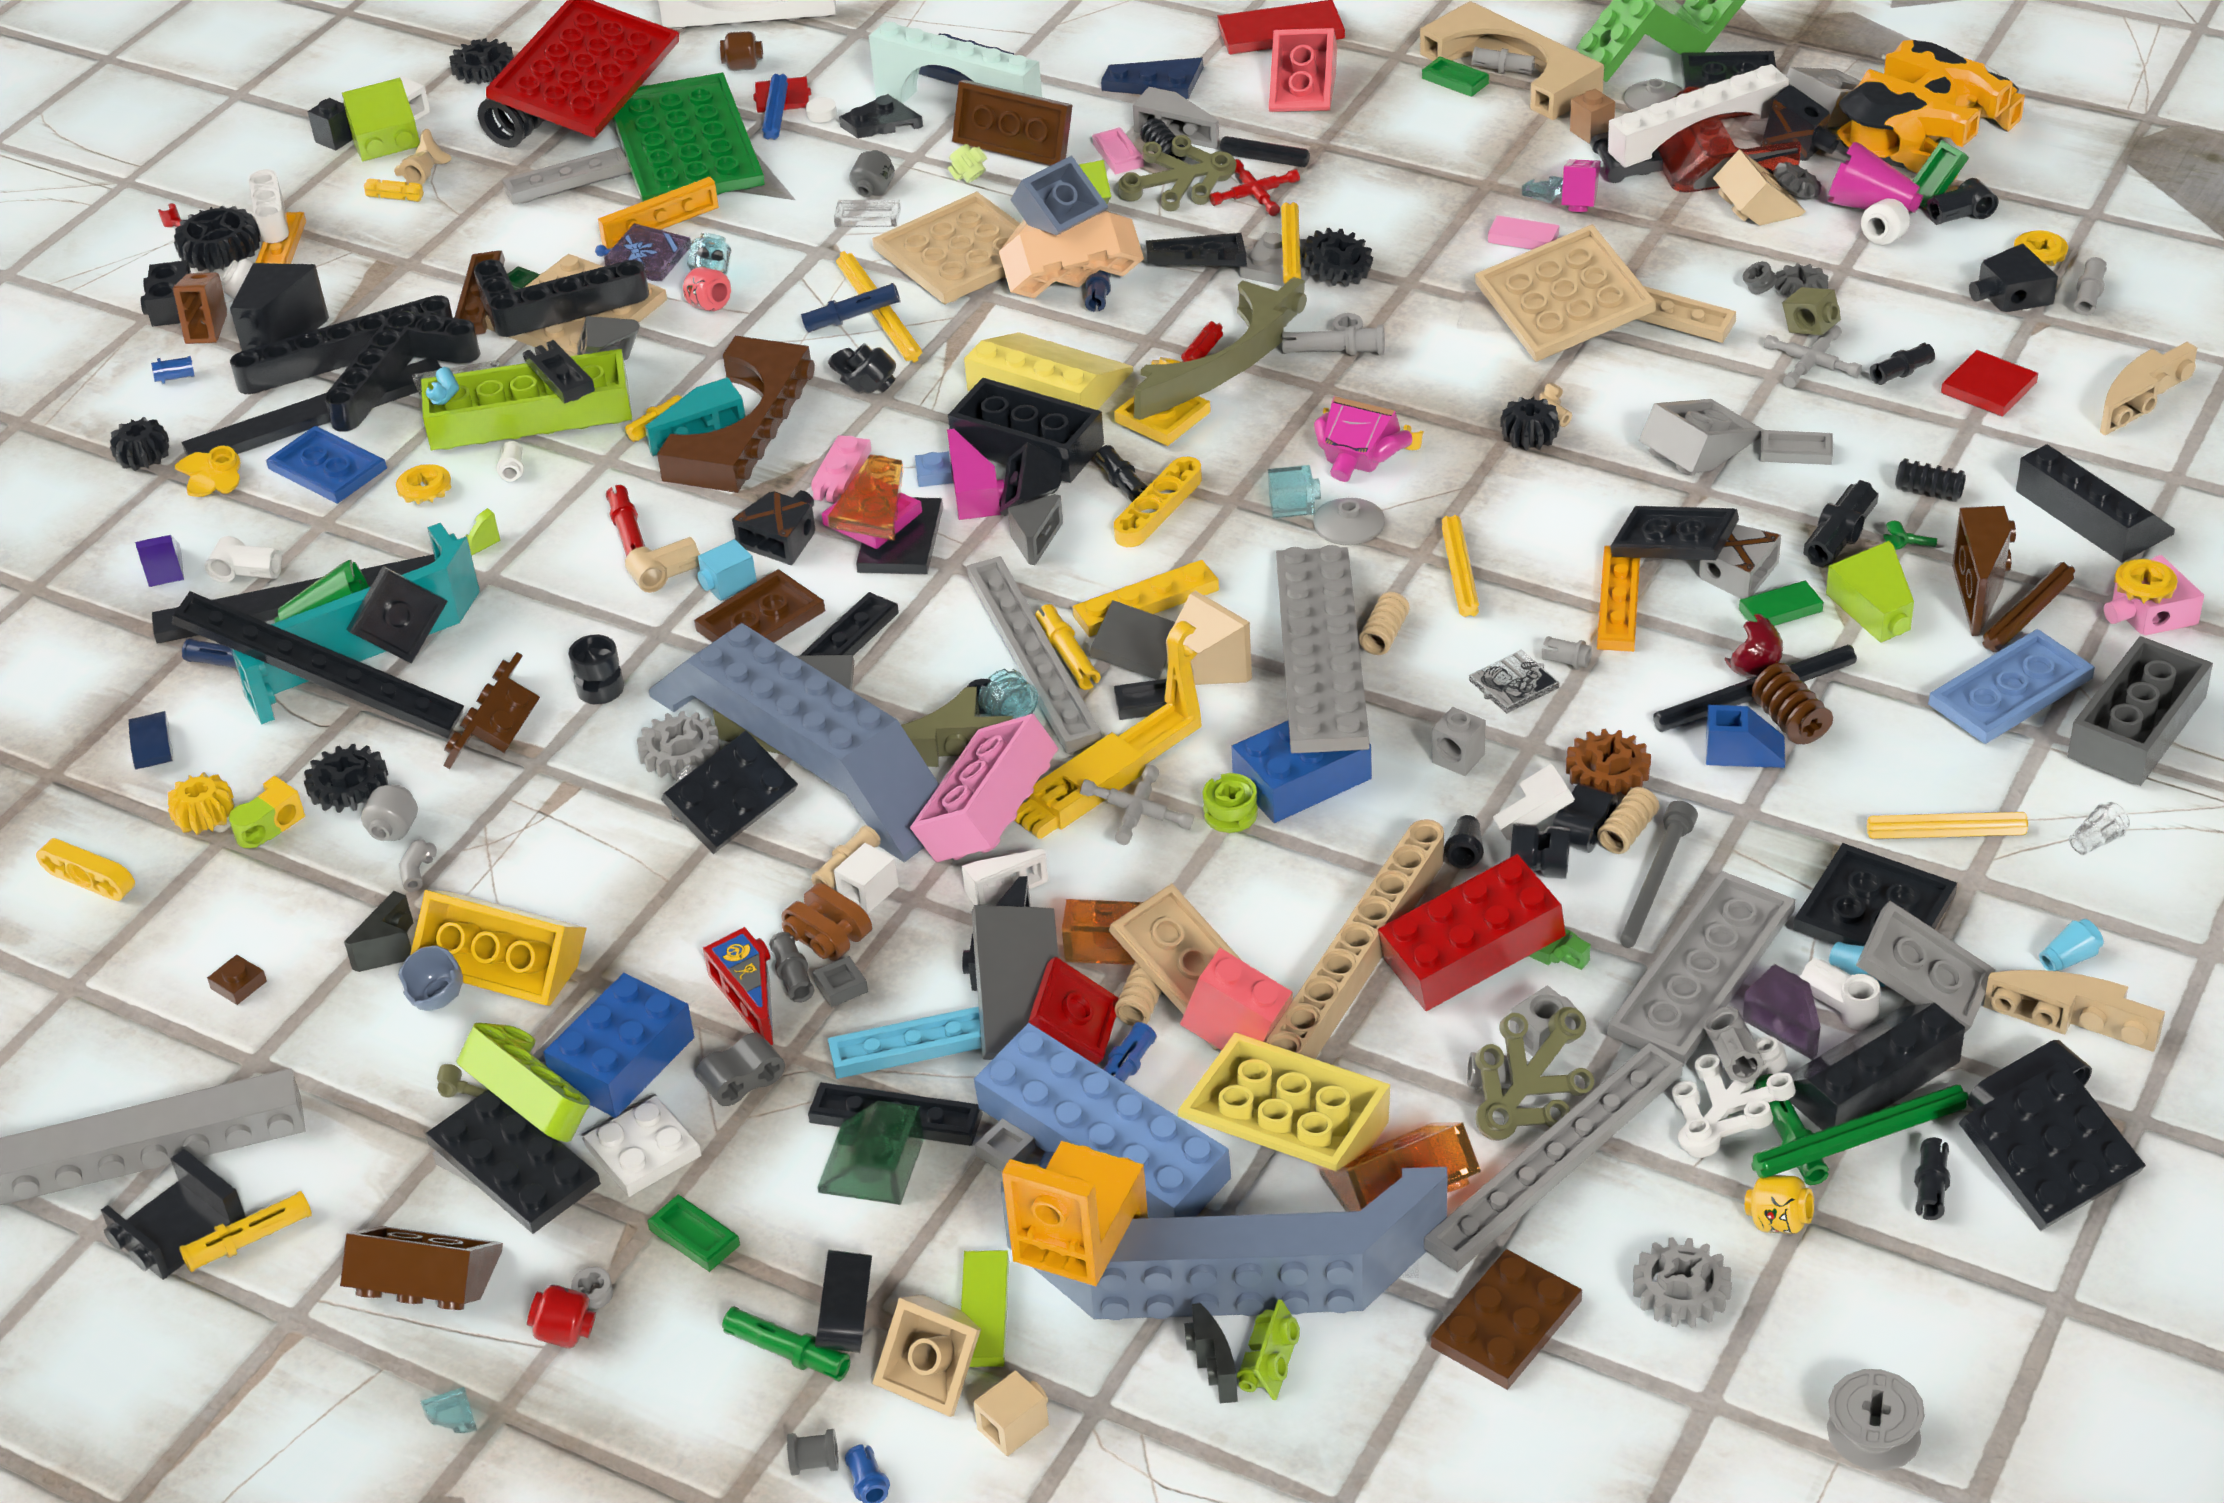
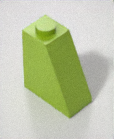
M1890 541L1829 565L1826 595L1881 643L1911 630L1914 600L1894 545Z

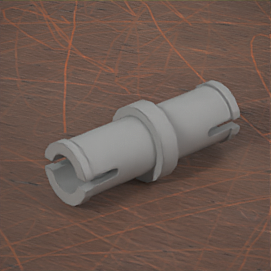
M1475 46L1472 55V66L1498 69V73L1511 71L1532 75L1535 64V56L1509 53V49L1504 48L1501 51Z
M2093 257L2088 259L2085 263L2084 273L2078 279L2076 287L2078 295L2074 302V305H2076L2074 309L2081 315H2091L2095 312L2098 297L2104 291L2105 283L2103 278L2107 270V264L2101 258Z

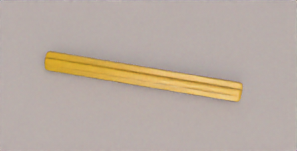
M845 251L839 253L840 257L836 260V264L858 295L877 289L852 253L847 254ZM891 306L872 311L871 313L905 361L911 360L913 363L919 361L918 357L922 354V349Z

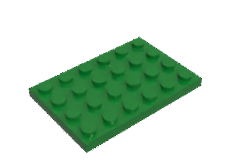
M723 72L640 86L612 118L641 202L707 177H711L715 181L717 195L724 192L740 189L747 190L765 185L764 174Z

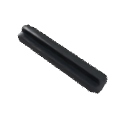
M1224 136L1220 144L1222 152H1227L1236 157L1298 167H1306L1310 159V153L1305 148Z

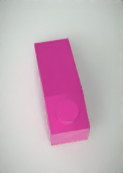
M1569 159L1564 165L1561 205H1569L1568 211L1588 212V206L1594 207L1600 174V160Z
M947 429L959 520L1001 515L999 501H1002L1004 480L996 479L995 466L955 429Z

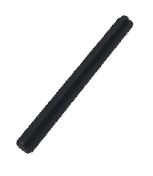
M1845 645L1788 666L1792 672L1798 675L1800 681L1805 682L1855 664L1857 656L1851 645ZM1758 676L1654 713L1653 721L1656 729L1659 732H1664L1704 718L1708 714V705L1737 706L1754 700L1752 688Z

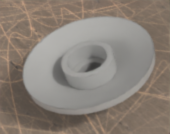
M1650 79L1630 86L1625 92L1624 101L1628 108L1637 111L1684 94V90L1672 82Z
M1360 498L1332 500L1322 505L1314 515V528L1317 534L1326 541L1339 545H1358L1371 541L1382 532L1385 524L1382 510L1374 503Z

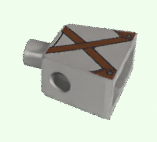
M1736 525L1716 561L1700 560L1699 576L1702 580L1740 599L1753 596L1779 563L1781 535Z

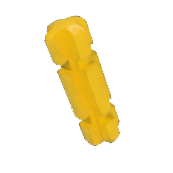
M371 178L367 179L366 183H364L365 195L368 197L378 198L380 195L381 198L405 200V197H407L408 201L419 202L424 195L423 187L420 183L409 182V185H407V182L382 180L381 183L380 179Z

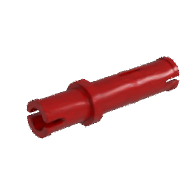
M616 485L617 493L614 494L611 487L606 491V498L611 508L609 513L611 520L617 526L627 557L632 550L645 547L637 523L638 513L634 504L630 502L628 490L623 485Z

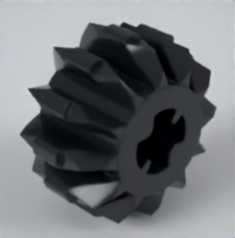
M1534 396L1531 399L1519 397L1518 402H1508L1507 408L1502 410L1500 427H1502L1504 441L1511 442L1513 448L1524 447L1526 451L1529 448L1541 450L1542 445H1552L1553 439L1557 437L1559 432L1560 420H1558L1556 406L1548 404L1547 399L1536 400Z
M142 417L138 421L131 419L127 424H119V429L111 432L110 449L116 462L120 463L123 469L130 467L134 471L141 467L149 469L150 465L161 464V459L169 456L168 434L164 427L159 425L157 419L149 421L146 417Z

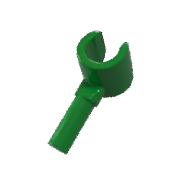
M1894 520L1886 524L1889 533L1892 535L1883 534L1886 542L1890 541L1894 545L1895 550L1912 543L1936 547L1937 538L1906 533L1902 523Z

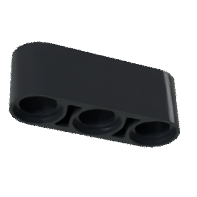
M2052 1040L1979 1082L1969 1095L1968 1105L1973 1110H1976L2062 1060L2065 1061L2083 1086L2090 1079L2092 1068L2060 1040Z
M828 1249L815 1342L816 1348L860 1353L872 1255Z

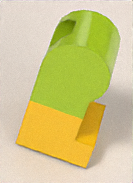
M275 775L264 782L263 787L265 791L249 803L240 804L235 807L229 814V821L236 843L243 848L258 847L304 818L305 813L298 791Z

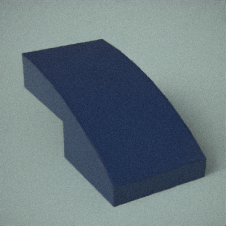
M166 711L128 719L130 746L135 770L173 761V748L169 737V722Z

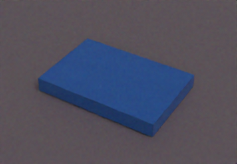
M318 426L312 427L266 459L269 470L336 504L387 469L385 459Z

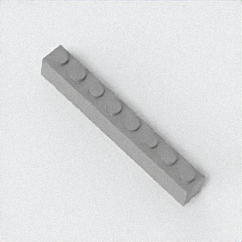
M292 1068L1 1137L0 1205L172 1164L170 1158L182 1149L188 1151L195 1158H200L306 1132L301 1095Z

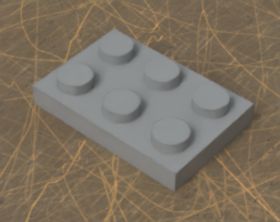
M1891 901L1882 908L1856 963V966L1916 1005L1935 1002L1965 1026V1032L1971 1028L1986 994L1988 977L1990 973L1996 970Z

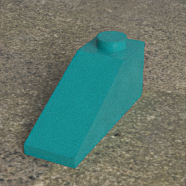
M726 377L696 387L645 425L651 455H657L670 434L691 435L708 433L728 427L745 418L743 398L730 379Z

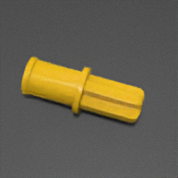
M674 395L657 407L651 406L647 409L645 415L626 425L625 432L629 439L635 442L646 437L645 425L682 397Z

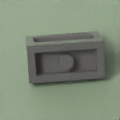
M586 316L577 344V355L622 349L624 361L627 360L640 328L639 322L633 319ZM618 341H621L619 345H612Z

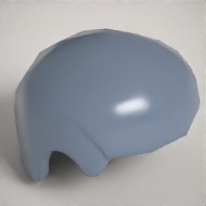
M437 945L420 948L410 955L399 969L398 974L404 988L403 994L412 1006L425 1011L440 1009L448 1005L459 995L463 983L462 970L449 950Z

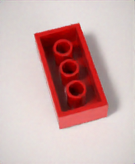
M1518 854L1378 928L1384 960L1425 1011L1436 1007L1566 936L1562 904Z

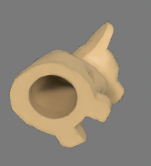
M429 129L422 131L421 143L416 149V154L403 159L402 163L394 169L396 176L402 175L406 179L407 185H409V182L423 185L430 177L434 164H446L452 159L433 140Z

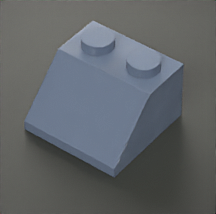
M1072 155L1021 180L1010 199L1028 226L1054 235H1059L1108 209V205Z

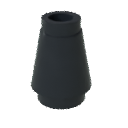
M1471 815L1461 816L1457 820L1444 846L1445 856L1450 864L1456 868H1472L1482 859L1484 854L1480 823L1477 818Z

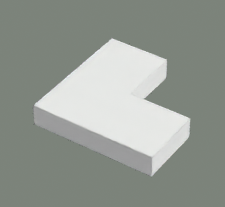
M1551 763L1520 782L1519 785L1526 797L1494 815L1493 818L1506 840H1511L1514 823L1536 825L1574 802L1575 798Z

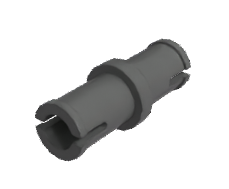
M788 932L777 933L769 942L770 949L776 959L775 970L777 976L785 982L790 999L793 998L794 1002H805L813 996L815 991L807 974V960L803 954L799 953L793 935H790Z

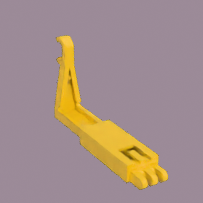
M1180 621L1169 632L1167 638L1169 662L1165 691V702L1167 704L1121 735L1117 736L1111 732L1036 782L1033 786V793L1017 810V817L1014 820L1016 823L1021 824L1027 831H1032V834L1039 839H1042L1057 828L1062 830L1106 800L1095 795L1088 797L1080 794L1084 779L1093 781L1098 787L1108 790L1114 788L1119 791L1142 776L1147 763L1202 727L1201 713L1190 662L1198 652L1183 645L1185 638L1193 634L1196 627L1187 621Z

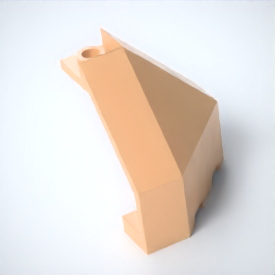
M1104 211L1059 235L1028 226L1023 219L999 251L1010 292L1030 298H1036L1055 281L1079 288L1091 274L1097 273L1099 270L1123 277L1144 260L1132 219L1109 211Z

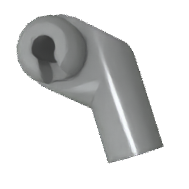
M424 839L414 841L400 861L399 870L403 887L406 891L415 892L422 887L423 883L419 867L422 862L429 864L433 862L432 857H436L437 849L433 843H426Z

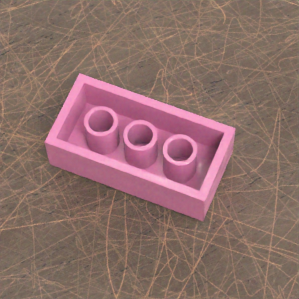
M1034 714L978 729L910 826V829L935 862L952 858L958 860L968 854L991 851L999 844L1000 836L1007 825L1017 817V810L1023 801L1033 793V786L1039 777L1049 769V762L1059 748Z

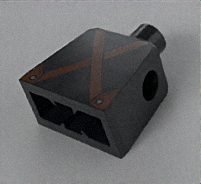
M1789 84L1773 99L1761 147L1771 151L1797 148L1798 153L1786 156L1807 161L1819 149L1832 154L1839 144L1840 137L1826 130L1830 119L1829 110Z
M803 490L798 491L793 497L775 491L768 492L732 519L735 540L750 552L792 566L815 533L816 528L812 508L814 506V499L808 492Z

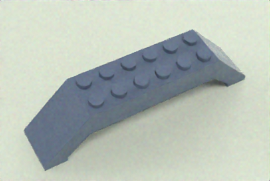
M743 623L690 657L649 689L650 697L672 712L677 711L694 698L701 700L845 793L867 826L874 829L881 839L879 847L902 862H906L925 848L910 829V826L936 791L939 783L898 720Z
M1447 1167L1402 1168V1178L1361 1211L1132 1219L1097 1286L1040 1269H1033L1094 1320L1193 1316L1192 1304L1201 1303L1212 1316H1255L1262 1314L1264 1310L1274 1311L1278 1299L1283 1300L1292 1315L1316 1312L1346 1313L1348 1311H1364L1427 1252L1424 1249V1237L1447 1218ZM1001 1182V1198L1007 1245L1012 1250L1004 1185Z

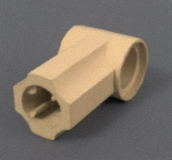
M688 537L653 551L648 547L636 548L627 555L625 567L640 589L651 593L661 589L666 584L668 578L699 567L698 556L700 553L692 537Z

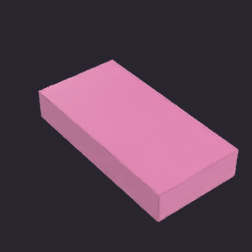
M1120 127L1092 135L1093 145L1115 175L1144 167L1142 155Z
M1496 216L1488 232V242L1532 250L1556 240L1559 236V225Z

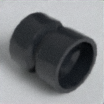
M600 634L588 635L576 640L570 646L568 655L579 699L594 705L605 704L618 698L623 692L624 681L614 640Z
M1514 823L1510 857L1518 854L1534 873L1541 871L1544 877L1566 879L1569 862L1570 827L1547 826L1544 831H1539L1537 825Z

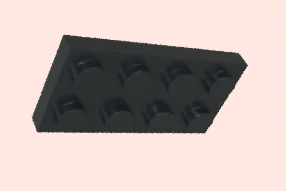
M489 1089L425 1133L428 1144L532 1234L601 1184L599 1175L593 1168L559 1140L546 1135Z

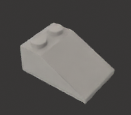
M1790 67L1786 76L1789 79V84L1829 110L1830 119L1826 130L1829 127H1842L1852 120L1842 111L1839 102L1846 94L1859 85L1860 80L1837 69Z
M1713 399L1661 402L1653 404L1638 441L1650 447L1649 452L1654 456L1669 459L1676 463V468L1679 471L1688 475H1695L1699 472L1714 470L1761 437V430L1764 429Z

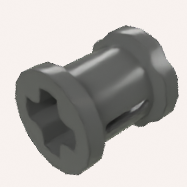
M827 1429L824 1435L797 1437L795 1433L787 1434V1454L791 1476L799 1475L801 1470L828 1467L830 1471H838L839 1456L835 1429Z

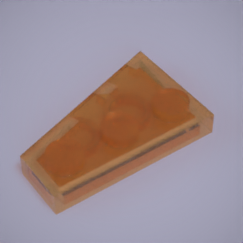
M870 454L827 516L829 528L894 540L895 520H897L898 498L901 494L904 472L902 460Z

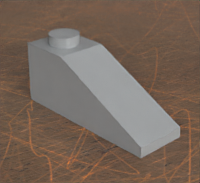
M1148 87L1133 104L1135 132H1141L1142 126L1148 120L1158 118L1165 123L1175 136H1187L1191 140V144L1212 149H1218L1220 146L1218 119L1176 92Z

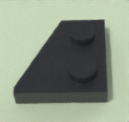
M889 94L879 96L875 100L861 107H855L850 112L839 116L840 127L858 139L871 137L876 134L895 133V126L910 123L914 129L923 127L921 115Z

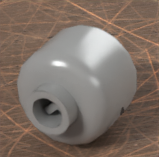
M395 784L380 786L372 792L361 814V821L369 834L377 840H401L412 826L417 816L418 806L411 792L405 787Z

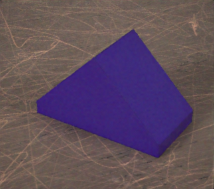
M172 535L135 542L149 587L184 580L180 543Z

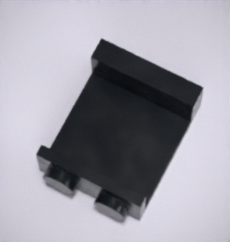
M182 1149L170 1158L178 1182L127 1220L108 1205L101 1209L107 1228L104 1229V1234L112 1246L117 1250L125 1248L141 1270L147 1271L150 1269L162 1280L185 1264L179 1250L180 1246H185L215 1232L214 1227L222 1223L226 1227L246 1217L237 1190L185 1149Z

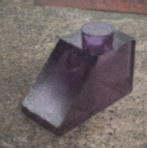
M1774 964L1745 991L1743 1020L1813 1060L1818 1053L1821 1026L1810 983L1800 978L1797 974Z

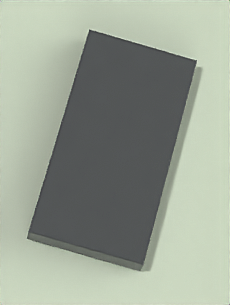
M974 905L972 909L982 1058L985 1060H993L1028 1024L1047 963L1055 956L1058 957L1054 908Z

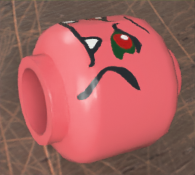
M698 267L686 276L683 284V293L686 301L693 307L706 311H717L727 304L731 294V284L728 277L721 271Z

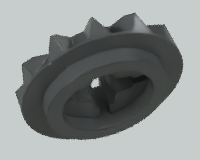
M1790 162L1778 163L1773 171L1780 186L1797 197L1805 199L1817 198L1822 191V185L1820 181L1816 180V176L1810 174L1807 169H1803L1799 165H1793Z
M1796 263L1794 267L1785 265L1783 270L1776 272L1775 288L1786 297H1790L1801 287L1828 289V275L1823 273L1822 268H1812L1811 264L1802 266Z

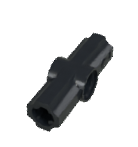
M1859 480L1856 484H1850L1835 504L1828 503L1824 507L1818 521V527L1804 544L1803 554L1808 557L1812 565L1823 568L1826 564H1832L1847 543L1855 544L1863 530L1865 519L1878 503L1879 493L1872 488L1871 483Z

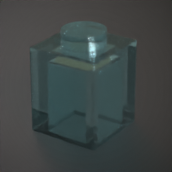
M1310 465L1268 469L1269 500L1273 518L1315 514V500L1321 499L1319 478H1312Z

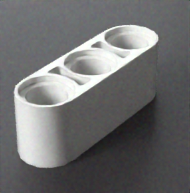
M269 169L256 171L249 176V186L253 212L261 239L266 243L283 241L289 236L284 199L275 171Z

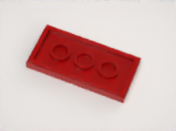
M1333 0L1217 15L1218 27L1230 55L1273 49L1274 30L1334 28L1336 40L1345 38V28Z

